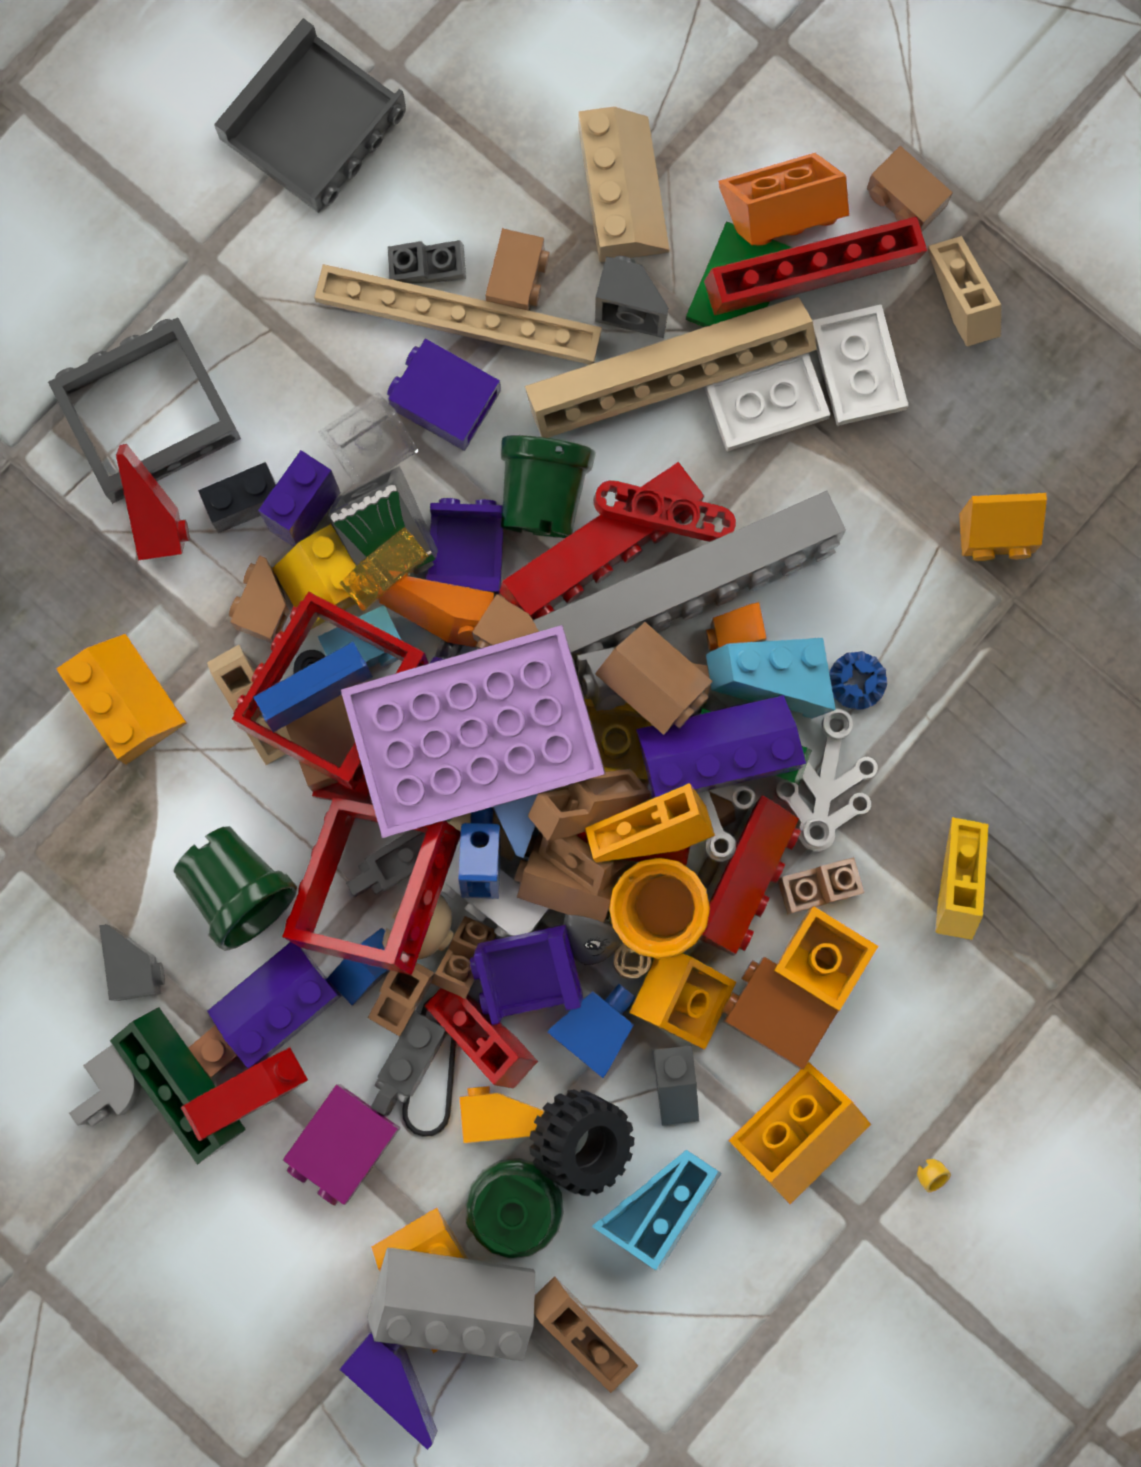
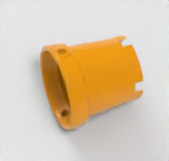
M654 858L640 861L622 874L612 890L609 911L613 929L624 945L639 955L663 959L678 956L698 942L707 927L710 905L707 890L694 871L679 861Z

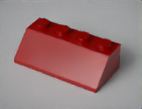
M763 795L755 803L736 844V851L729 859L710 899L707 927L699 939L733 956L736 955L738 949L743 951L747 949L754 934V931L749 929L750 923L754 915L761 918L770 899L764 893L770 881L775 884L778 882L785 867V863L780 861L784 850L787 848L792 851L801 833V830L795 828L799 818Z

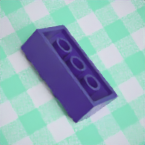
M784 695L691 716L680 729L674 724L664 735L653 725L636 729L653 799L689 783L697 793L800 770L806 764L797 725Z

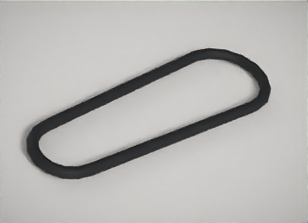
M429 998L423 1005L421 1014L424 1016H426L427 1009L425 1008V1005L429 1002L431 998ZM452 1037L446 1108L443 1122L431 1131L419 1130L411 1124L408 1118L410 1096L403 1103L402 1114L407 1128L414 1134L422 1137L434 1136L440 1133L447 1126L451 1115L456 1042Z

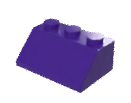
M289 942L207 1010L224 1040L249 1069L270 1057L337 1001L341 995L304 949Z

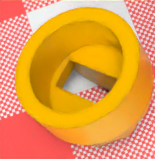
M927 1159L928 1166L923 1168L919 1165L917 1170L918 1180L928 1193L940 1189L951 1177V1173L945 1165L936 1159Z

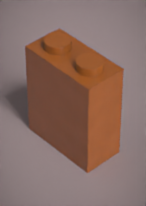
M761 958L759 963L752 960L741 977L743 981L747 982L739 995L733 992L722 1009V1012L727 1014L723 1022L796 1068L804 1070L838 1011L775 972L774 969L777 964L768 958Z

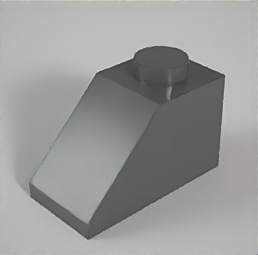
M108 924L99 925L109 1000L121 1001L161 994L160 985L165 984L162 963H157L156 957L116 927Z
M692 1045L653 1050L661 1124L670 1125L699 1121L697 1082Z

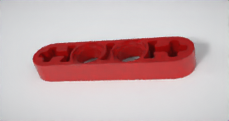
M608 480L600 484L593 498V505L596 511L604 517L707 542L732 533L736 527L734 514L723 506L615 480ZM608 492L615 493V499L618 500L615 501L613 506L606 505L607 499L604 497L607 496ZM628 495L633 496L629 511H625L624 508L627 503L624 502H626ZM642 499H649L656 505L657 512L652 516H644L638 511L637 502ZM677 508L689 510L692 515V522L687 525L677 523L673 518V511ZM700 513H704L702 521L706 522H703L701 529L696 528L700 519ZM716 517L721 518L722 525L726 526L723 527L721 532L714 531L715 525L712 522H714Z

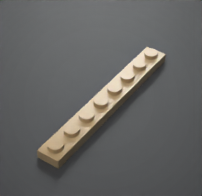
M325 264L322 265L314 296L316 303L589 365L595 362L602 333V327Z

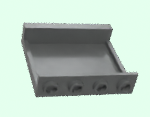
M303 18L216 121L214 126L221 141L319 213L325 205L329 206L335 201L340 192L339 187L347 178L352 179L358 173L362 160L368 152H374L378 149L383 141V134L391 124L395 126L401 121L406 112V104L402 90L398 89L396 93L390 91L317 37L314 25Z

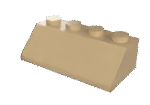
M614 106L579 111L578 130L599 262H605L606 256L611 258L616 256L634 258L669 253V242L648 116Z

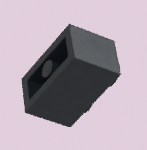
M264 462L202 488L198 492L211 523L217 532L221 533L261 516L258 510L276 486V482L267 463Z

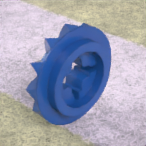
M864 651L847 652L835 661L829 672L833 697L841 705L850 709L861 710L875 705L882 698L888 684L886 669L881 665L877 657L871 656ZM852 666L860 675H872L863 683L865 694H863L862 689H859L857 684L844 686L853 677Z

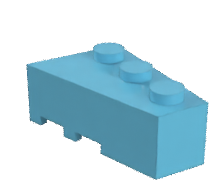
M685 1150L654 1175L645 1185L631 1196H628L620 1205L591 1227L654 1270L660 1271L722 1173L688 1150Z

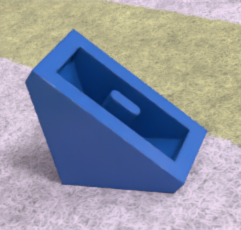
M380 928L364 940L361 945L385 950L382 943L385 930ZM343 959L327 979L353 1006L390 970Z

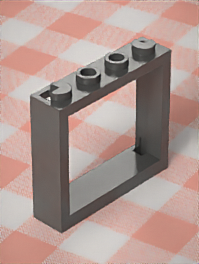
M178 317L173 320H161L152 327L151 331L141 336H129L120 343L119 347L109 352H97L88 358L87 363L77 368L69 367L63 369L56 374L55 379L48 382L104 494L112 504L125 498L120 473L118 472L112 476H109L68 394L178 340L220 421L151 455L141 462L154 479L159 481L241 439Z

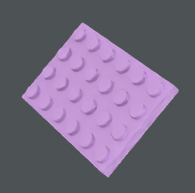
M563 625L341 689L382 838L605 775Z

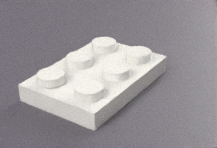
M881 304L812 320L817 353L837 426L907 410L909 405Z
M809 353L704 386L727 452L827 420L830 417V412Z

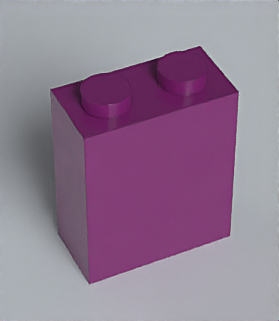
M336 1084L283 1158V1161L289 1165L286 1171L302 1183L309 1179L320 1187L317 1194L330 1204L336 1206L339 1201L345 1205L352 1198L401 1127L372 1109L369 1104L343 1085Z

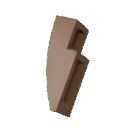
M630 768L605 772V775L570 784L567 789L538 793L528 817L547 841H553L585 832L586 827L649 799L651 792Z

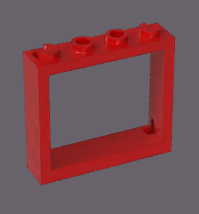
M308 591L303 601L301 600L297 607L294 606L290 613L291 621L285 631H280L275 636L271 645L272 653L266 663H260L252 676L253 684L246 695H241L236 701L238 706L233 713L232 720L239 729L346 787L355 790L364 775L356 743L353 744L341 767H338L258 724L256 720L261 710L253 697L280 682L318 617L401 660L402 663L396 673L427 665L429 662L425 652Z
M333 797L329 810L325 814L324 824L317 843L312 849L306 873L299 884L298 895L291 914L286 920L282 937L303 949L412 975L461 832L446 820L413 829L425 832L426 834L385 950L316 934L314 930L355 818L378 823L373 805Z

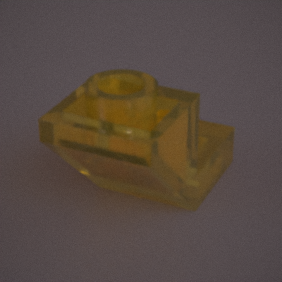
M404 527L361 561L340 582V585L359 608L365 611L393 585L410 575L429 555Z

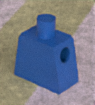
M492 807L472 812L470 823L461 824L458 875L461 898L499 899L501 834L500 825L493 824ZM479 845H484V846H485V847H482V848H477V846H479Z
M620 984L614 988L605 1001L592 991L582 1000L581 1008L571 1009L547 1033L599 1076L604 1078L633 1027V1024L622 1014L636 997Z

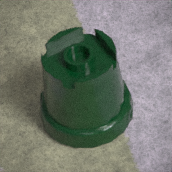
M526 435L504 436L501 440V459L505 461L500 527L514 532L522 533V531L536 536L566 538L571 535L585 476L593 467L596 455L595 450L577 443L552 438ZM560 446L562 451H556V447Z
M225 826L207 834L205 838L209 843L200 849L195 844L191 846L178 860L173 872L210 925L208 936L220 949L227 951L236 949L251 941L273 924L292 903L296 896L297 885L290 879L287 873L274 871L241 839L232 827Z
M521 1158L499 1160L483 1169L470 1186L465 1203L466 1225L476 1241L492 1254L508 1259L530 1257L546 1248L559 1232L564 1215L562 1192L558 1185L540 1173L541 1171L531 1161Z

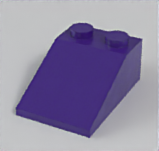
M370 1332L339 1370L428 1450L432 1446L438 1430L407 1350L400 1344L374 1341L372 1332Z

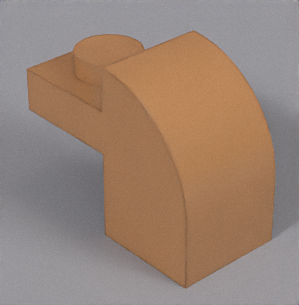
M417 962L412 975L390 970L379 990L381 994L367 1018L400 1037L420 1001L426 995L435 973Z

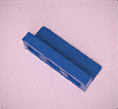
M351 642L253 698L260 708L265 722L274 733L342 695L341 689L362 684L373 676L354 642Z

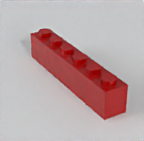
M916 216L712 268L704 283L715 316L916 264L925 254L927 248Z
M679 462L642 486L702 501L704 498V494ZM628 495L626 502H624L627 503L624 508L625 511H629L633 496ZM642 499L637 502V509L642 515L652 516L657 512L656 505L651 500ZM677 508L673 511V518L676 522L681 521L685 524L692 520L691 512L685 508ZM599 515L504 579L499 592L505 600L528 613L532 620H536L554 612L553 607L563 600L567 604L571 603L583 594L585 590L582 587L592 580L596 584L600 583L613 573L612 567L622 560L625 564L631 562L642 553V546L651 540L656 544L667 537L670 532Z

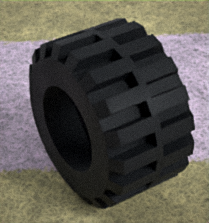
M573 1089L568 1090L566 1096L562 1093L556 1095L553 1104L547 1102L543 1106L544 1113L541 1117L537 1115L534 1121L537 1124L536 1129L530 1132L529 1139L534 1141V1144L529 1147L530 1155L535 1157L532 1162L541 1171L540 1173L571 1193H578L582 1196H590L591 1192L596 1195L602 1193L605 1185L612 1187L616 1183L615 1178L618 1174L620 1176L626 1171L624 1168L626 1161H631L633 1154L629 1151L630 1147L634 1146L635 1140L630 1135L633 1131L632 1123L627 1121V1114L619 1109L618 1106L589 1091L581 1089L579 1092ZM588 1131L584 1146L576 1153L579 1140Z

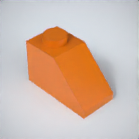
M759 602L713 617L710 624L711 629H706L709 651L718 649L726 644L762 642L767 639Z

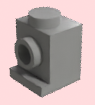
M613 648L577 655L576 672L579 683L581 684L584 696L591 698L596 711L610 710L617 706L625 705V700L595 675L596 671L611 654Z

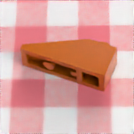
M385 572L379 603L448 643L475 647L478 642L474 640L472 632L493 601L494 593Z

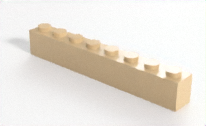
M796 297L527 385L525 390L533 418L541 437L548 438L817 350L813 321L800 298Z

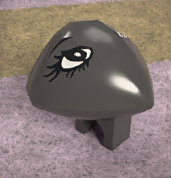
M609 910L604 922L578 915H565L563 925H566L573 956L576 961L584 965L601 963L615 953L622 943L613 929L612 922L609 921Z

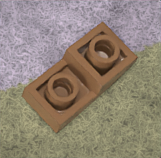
M854 857L783 876L778 880L787 915L810 909L813 906L818 907L864 893Z
M464 916L431 983L466 999L475 981L471 971L470 958L474 957L478 943L495 940L497 936L494 933L495 929Z

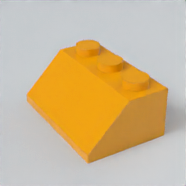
M126 634L87 647L56 668L113 754L126 765L187 724Z
M808 1062L804 1070H800L728 1141L791 1204L871 1123L852 1100Z

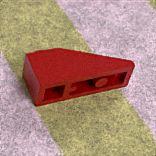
M128 444L120 445L116 453V459L138 561L181 555L185 542L190 541L186 519L180 520L179 510Z
M440 988L425 1005V1008L493 1085L514 1089L537 1064L538 1060L502 1023L492 1025L490 1015H484L481 1005L469 994L465 999Z
M289 1047L186 1103L181 1109L197 1139L201 1141L289 1094L308 1081V1078L292 1049Z

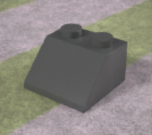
M606 256L595 297V322L664 338L669 308L643 266L636 264L635 260L626 256H616L615 258Z

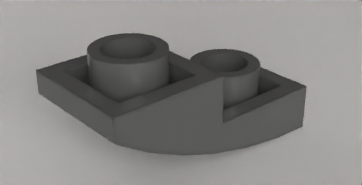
M460 240L427 246L422 241L388 246L389 276L391 280L404 283H434L466 279L464 244Z

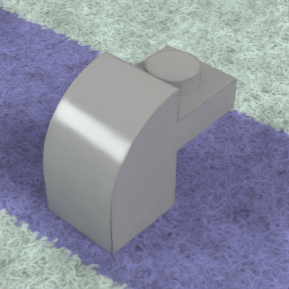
M113 1045L83 1065L100 1091L69 1114L77 1126L86 1125L89 1122L93 1127L111 1114L108 1110L110 1106L117 1115H124L136 1103L140 1094L141 1084Z

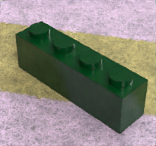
M160 1007L133 1020L110 1040L197 1165L224 1148L246 1130L241 1121L238 1120L201 1141L197 1139L181 1107L216 1086Z

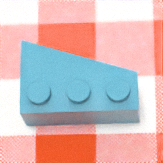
M823 638L731 643L706 654L709 677L713 681L711 683L712 691L751 702L784 695L790 710L802 713V716L811 719L836 710Z

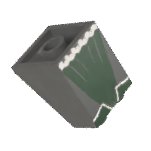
M400 466L335 499L328 516L370 591L379 587L382 589L385 572L405 575L413 571L414 575H417L434 565L432 561L436 559L438 549Z

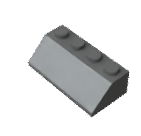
M387 1247L367 1315L374 1341L523 1361L534 1326L535 1271L531 1268Z

